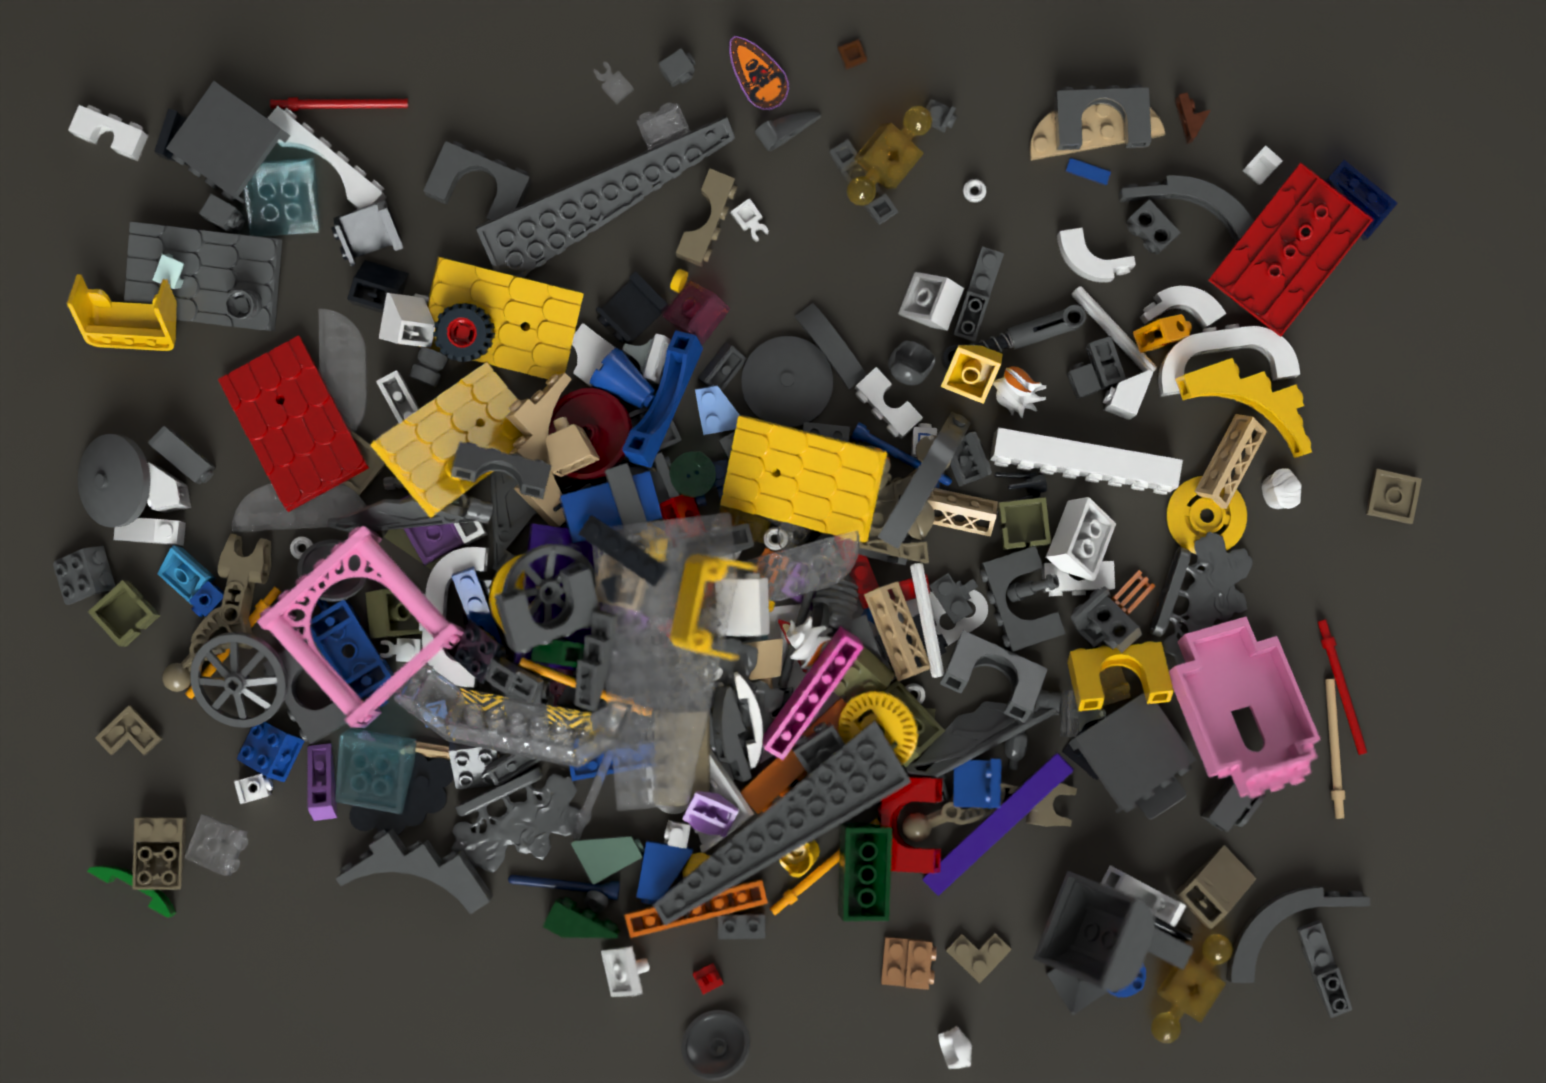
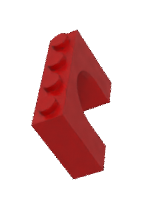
M909 777L911 783L883 798L878 808L881 826L892 827L891 871L939 873L941 870V849L918 848L907 844L898 832L897 820L900 811L910 802H942L943 778Z

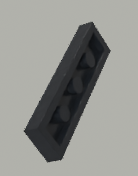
M590 515L578 535L653 587H657L669 569L668 566L594 515Z

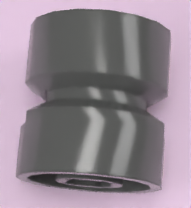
M250 289L234 290L224 300V309L227 315L236 320L252 319L260 313L262 308V300L259 294Z
M421 346L417 355L419 363L413 364L409 377L436 388L441 378L438 371L445 368L449 358L437 351Z

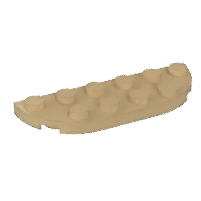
M1093 105L1082 114L1083 144L1080 150H1057L1054 110L1042 119L1035 129L1030 143V160L1125 143L1123 119L1120 113L1109 105ZM1150 108L1151 138L1164 136L1165 130L1162 122Z

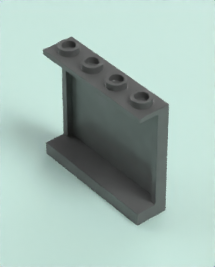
M213 81L166 149L173 153L171 158L181 165H184L185 162L190 165L188 168L190 172L198 177L201 175L205 176V183L214 189H217L218 186L223 189L221 194L233 202L234 199H237L243 203L245 200L239 197L243 189L277 141L280 139L286 143L291 135Z
M1144 693L1069 742L1073 750L1079 748L1119 808L1115 810L1116 813L1123 809L1127 813L1138 805L1136 800L1141 797L1144 800L1148 799L1156 793L1154 788L1159 785L1162 788L1166 787L1174 781L1173 775L1179 773L1182 776L1192 769L1190 764L1196 761V758L1157 703L1147 704Z

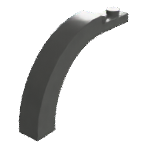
M1166 176L1163 180V185L1160 182L1148 183L1144 187H1138V184H1128L1118 193L1119 202L1149 199H1181L1198 204L1213 213L1224 224L1235 244L1254 222L1243 205L1225 190L1212 183L1193 177Z
M951 411L878 538L897 549L900 547L971 425V422L966 420L964 416Z
M1308 886L1284 892L1270 899L1248 918L1238 932L1229 955L1227 981L1231 983H1255V966L1261 946L1273 928L1288 916L1313 907L1370 906V897L1363 895V891H1348V895H1339V891H1325V895H1323V887Z

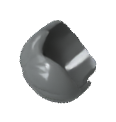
M906 340L893 350L888 360V366L892 376L899 382L910 386L918 385L927 378L935 364L936 358L923 345Z

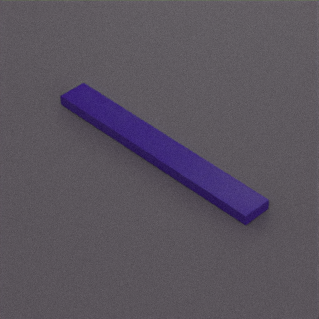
M1057 752L1001 804V808L993 811L941 860V870L939 873H927L922 880L939 896L1071 774L1074 769Z

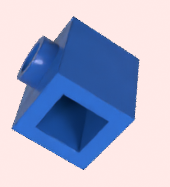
M207 581L189 600L193 605L191 609L201 618L203 616L206 617L212 610L221 607L224 591L214 582Z

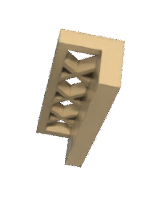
M1235 414L1195 490L1199 496L1211 498L1220 508L1227 509L1267 433L1254 417ZM1255 429L1257 434L1254 440H1252V432ZM1245 448V454H1246V455H1245V457H1244L1243 460H1242V458H1241V453H1242L1243 449ZM1235 467V476L1231 479V472ZM1223 487H1225V494L1223 498H1221L1219 494L1222 491Z
M934 488L927 502L932 506L933 510H941L944 514L941 517H935L934 525L991 537L997 516V501ZM958 514L964 515L967 520L957 522L953 516ZM980 519L987 520L989 525L988 528L980 527L975 522Z
M898 581L864 594L897 680L901 681L931 669L929 659ZM887 590H893L895 602L890 599ZM898 612L901 613L904 618L903 623H901L898 619ZM907 634L911 636L912 645L907 642ZM915 655L919 657L921 661V668H918L916 665V662L914 660Z

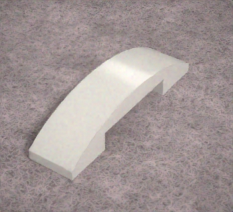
M734 672L737 696L739 699L747 698L754 739L746 740L745 743L748 760L752 768L756 767L761 753L763 740L762 719L752 690L739 672Z

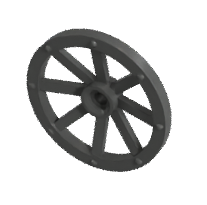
M545 544L529 550L514 563L504 582L503 592L515 588L518 577L524 571L536 584L534 588L521 590L525 593L526 597L536 596L529 605L530 615L532 617L543 602L544 622L552 620V603H555L561 609H563L565 604L560 598L561 594H565L564 587L559 585L562 582L560 573L552 579L556 554L567 555L575 559L568 567L578 563L587 566L591 572L594 588L596 587L597 577L590 562L581 553L566 545ZM547 555L544 579H541L530 568L529 564L537 558ZM560 636V637L554 638L553 640H559V639L565 638V637H567V636Z
M227 632L217 635L199 649L192 662L190 680L193 693L200 706L211 717L223 724L243 728L262 724L280 709L285 700L288 689V677L285 666L278 653L259 637L243 632ZM230 642L231 672L211 649L220 644ZM238 643H244L259 650L243 670L239 669ZM265 656L271 663L276 675L250 678L248 674ZM205 657L224 678L201 676ZM277 683V692L273 703L249 688V686ZM203 685L225 687V690L213 703L207 696ZM242 693L267 710L256 716L248 717ZM231 694L234 695L239 716L228 714L219 709Z

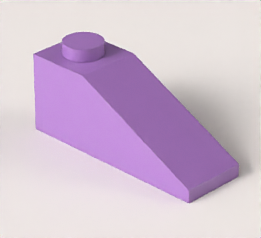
M331 743L308 746V810L314 821L337 818V792Z

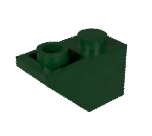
M553 640L551 643L544 645L539 644L532 647L530 661L577 668L578 660L584 659L585 644Z

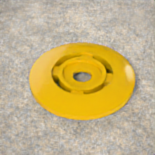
M1202 476L1187 480L1174 491L1167 505V526L1173 539L1181 547L1196 554L1194 548L1195 541L1201 537H1206L1208 532H1217L1225 525L1226 529L1220 536L1224 539L1226 551L1229 550L1240 540L1246 528L1247 509L1243 497L1236 490L1227 509L1220 508L1211 498L1206 497L1196 500L1189 507L1187 506L1189 501L1198 495L1195 490ZM1223 487L1222 491L1219 494L1221 498H1223L1225 494V487ZM1203 509H1210L1213 512L1214 517L1211 522L1206 523L1201 520L1200 513Z
M870 691L854 697L844 707L839 719L838 731L845 744L848 743L875 720L877 725L883 727L884 737L891 746L895 741L898 743L893 752L902 766L912 756L918 738L917 725L909 708L901 700L885 692ZM868 710L873 711L862 722H858L864 712Z

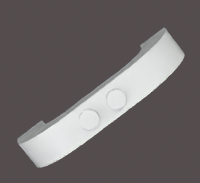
M1239 324L1227 325L1225 330H1217L1216 327L1205 328L1203 333H1197L1184 338L1166 354L1158 374L1159 395L1180 394L1175 378L1184 375L1187 361L1199 354L1242 348L1256 349L1268 359L1272 381L1299 376V363L1293 348L1286 339L1278 336L1270 329L1259 326L1239 327Z
M467 547L455 550L443 557L433 568L427 582L426 594L424 595L445 619L448 589L452 581V574L474 567L476 571H487L489 548ZM419 622V630L423 631L422 646L424 648L434 638ZM446 648L441 649L428 661L432 670L445 681L463 687L477 686L478 680L449 654Z

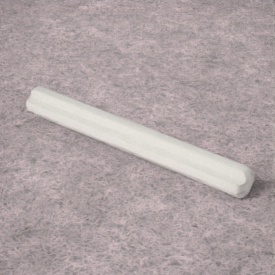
M1081 286L1072 292V297L1112 337L1117 345L1143 372L1148 370L1154 372L1156 370V365L1144 353L1139 352L1138 346Z
M915 563L910 568L931 675L934 678L944 675V669L924 567L922 563Z

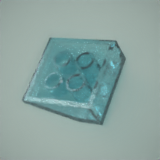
M314 158L264 161L243 189L250 235L270 236L319 232L318 191Z
M350 728L340 734L335 802L401 814L415 762L416 739Z

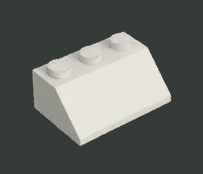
M1089 497L1068 500L1046 558L1061 571L1094 581L1116 523Z

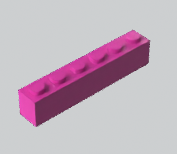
M840 626L764 733L762 745L765 750L781 760L785 759L864 648L860 638Z

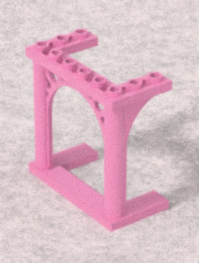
M358 526L349 533L348 536L350 538L343 544L340 542L332 548V554L326 560L322 558L313 566L315 570L308 576L305 574L296 581L295 584L297 586L291 591L287 590L278 598L279 602L273 608L271 606L266 608L260 614L261 618L257 622L263 629L270 630L347 716L345 721L351 727L366 728L382 713L378 707L441 649L447 648L452 650L461 641L465 630L458 625L450 624L379 546L378 543L383 539L376 532L365 526L361 528ZM353 555H358L361 564L359 569L353 572L349 568V559ZM367 560L370 563L368 566L373 568V571L370 573L365 571ZM343 563L344 572L338 575L336 569L340 570ZM352 577L370 578L384 584L434 638L365 702L359 698L320 654L311 634V616L319 597L331 585ZM321 582L325 583L324 588L319 587ZM305 597H309L310 602L307 606L298 604L299 602H304L306 600ZM292 610H303L305 618L301 621H293L297 617L292 613ZM304 626L305 631L301 635L299 629L296 631L293 627Z

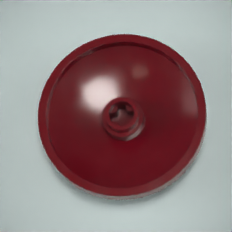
M583 388L568 393L556 403L549 424L548 435L557 432L554 421L558 418L566 417L569 426L576 424L585 431L600 459L566 476L577 480H595L606 476L604 470L620 465L626 456L622 449L632 429V423L627 409L616 397L604 390Z

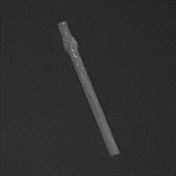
M622 710L584 806L577 814V823L571 835L576 840H580L585 825L590 822L592 808L631 712Z

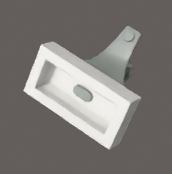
M655 334L653 339H650L645 345L634 346L624 344L622 351L627 357H634L637 360L643 377L651 383L660 385L666 352L671 340L664 335Z

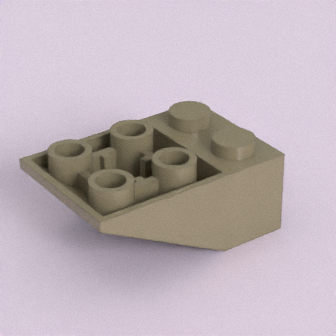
M186 817L134 818L133 889H181L186 844Z
M1223 845L1174 894L1205 927L1212 929L1230 912L1256 878Z

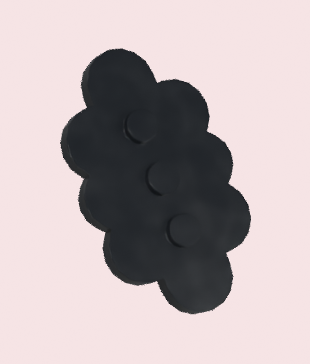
M410 752L405 754L399 763L390 762L384 764L380 768L378 776L371 775L365 777L360 782L358 795L361 801L356 803L350 811L349 819L351 824L360 831H369L377 828L379 832L383 829L388 832L393 828L397 835L404 831L406 825H420L424 822L427 813L439 812L447 803V794L444 788L454 780L451 761L445 758H435L428 761L424 755L418 752Z

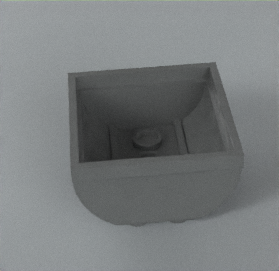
M1067 871L1033 959L1103 990L1112 992L1122 990L1137 978L1143 966L1145 955L1152 943V937L1155 932L1153 913L1147 903L1139 898Z

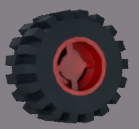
M467 303L454 304L444 309V312L440 313L437 317L439 319L434 324L436 331L433 332V337L437 339L435 342L436 346L441 348L440 352L446 354L447 358L459 362L476 360L488 352V348L493 344L492 339L495 338V333H493V328L495 327L494 323L490 321L491 317L489 314H486L484 309Z

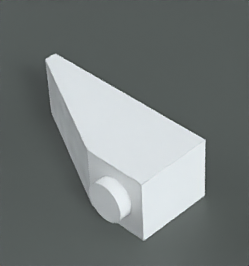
M137 518L129 525L115 527L113 540L184 546L186 523L176 520Z

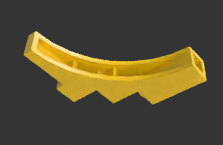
M1233 358L1175 378L1182 400L1201 396H1218L1234 399L1264 415L1286 440L1294 458L1312 452L1311 441L1303 428V419L1297 412V408L1304 406L1303 395L1298 389L1297 384L1272 393L1271 381L1266 376L1265 371L1240 379L1239 368L1234 363Z

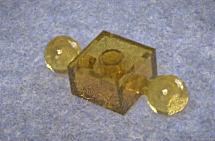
M914 106L907 110L903 117L904 128L901 131L892 123L881 124L854 159L868 173L865 176L855 177L849 182L847 196L852 203L859 206L871 203L876 195L875 184L877 182L886 189L896 188L924 153L911 140L914 136L924 135L932 126V116L926 108Z
M1213 934L1207 937L1202 945L1204 957L1199 965L1191 959L1188 960L1184 970L1174 965L1157 991V994L1173 1005L1168 1013L1158 1014L1151 1023V1032L1156 1040L1162 1043L1174 1042L1180 1036L1181 1024L1179 1020L1184 1013H1187L1198 1022H1202L1226 985L1224 981L1213 975L1211 971L1216 964L1227 962L1232 955V944L1227 937L1220 934ZM1189 984L1195 985L1194 992H1190L1187 988Z

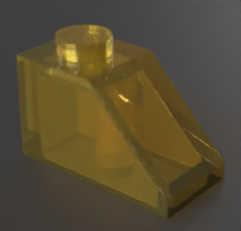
M720 506L714 528H728L748 523L753 541L764 544V534L769 529L770 522L738 509Z

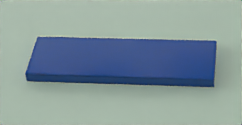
M1070 158L1066 168L1067 172L1107 185L1111 174L1110 171Z

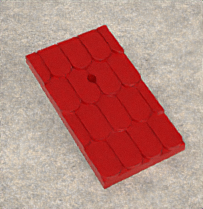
M1300 162L1216 268L1208 281L1281 337L1370 225L1373 218ZM1309 228L1310 232L1305 234L1302 232V229Z
M299 335L218 379L266 475L269 477L287 512L369 469L366 460Z

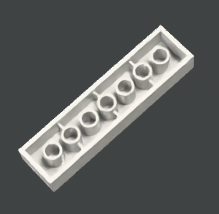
M998 428L994 433L989 459L990 461H995L994 465L1008 467V465L1013 464L1017 465L1019 470L1031 471L1032 468L1040 469L1042 474L1053 475L1054 472L1063 473L1062 477L1076 479V476H1082L1088 482L1099 483V480H1105L1111 486L1121 487L1122 484H1128L1134 490L1144 491L1145 488L1154 489L1153 493L1164 495L1178 488L1183 462L1181 459Z

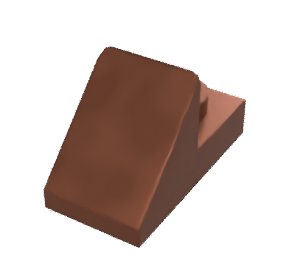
M1187 92L1178 95L1175 99V104L1188 144L1192 143L1211 110L1194 114L1195 104L1192 98L1189 99Z

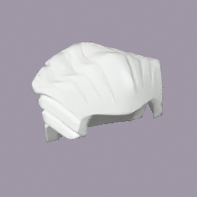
M1278 469L1263 481L1262 493L1269 507L1289 509L1301 502L1302 484L1290 469Z
M957 1026L950 1029V1031L948 1030L938 1035L941 1050L949 1069H959L971 1065V1042Z

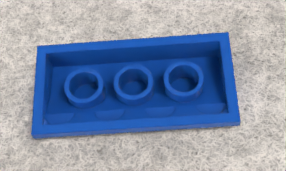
M650 471L633 475L632 478L647 523L662 519ZM609 483L560 496L559 501L573 544L586 540L578 535L590 515H594L615 531L624 530Z

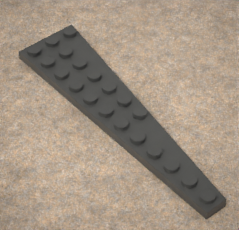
M726 116L721 117L476 226L475 229L493 270L524 278L527 276V273L536 267L542 266L556 254L559 255L565 251V248L571 244L582 240L590 232H594L644 199L643 197L652 191L661 188L670 179L676 178L690 166L696 165L704 157L711 155L734 140L735 136Z
M874 720L657 900L653 906L665 926L911 783L876 721Z

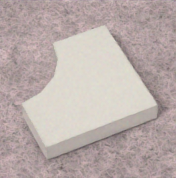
M582 323L574 334L572 346L575 348L578 356L577 366L573 374L592 388L593 385L590 384V379L596 369L599 370L603 365L601 363L602 360L615 347Z

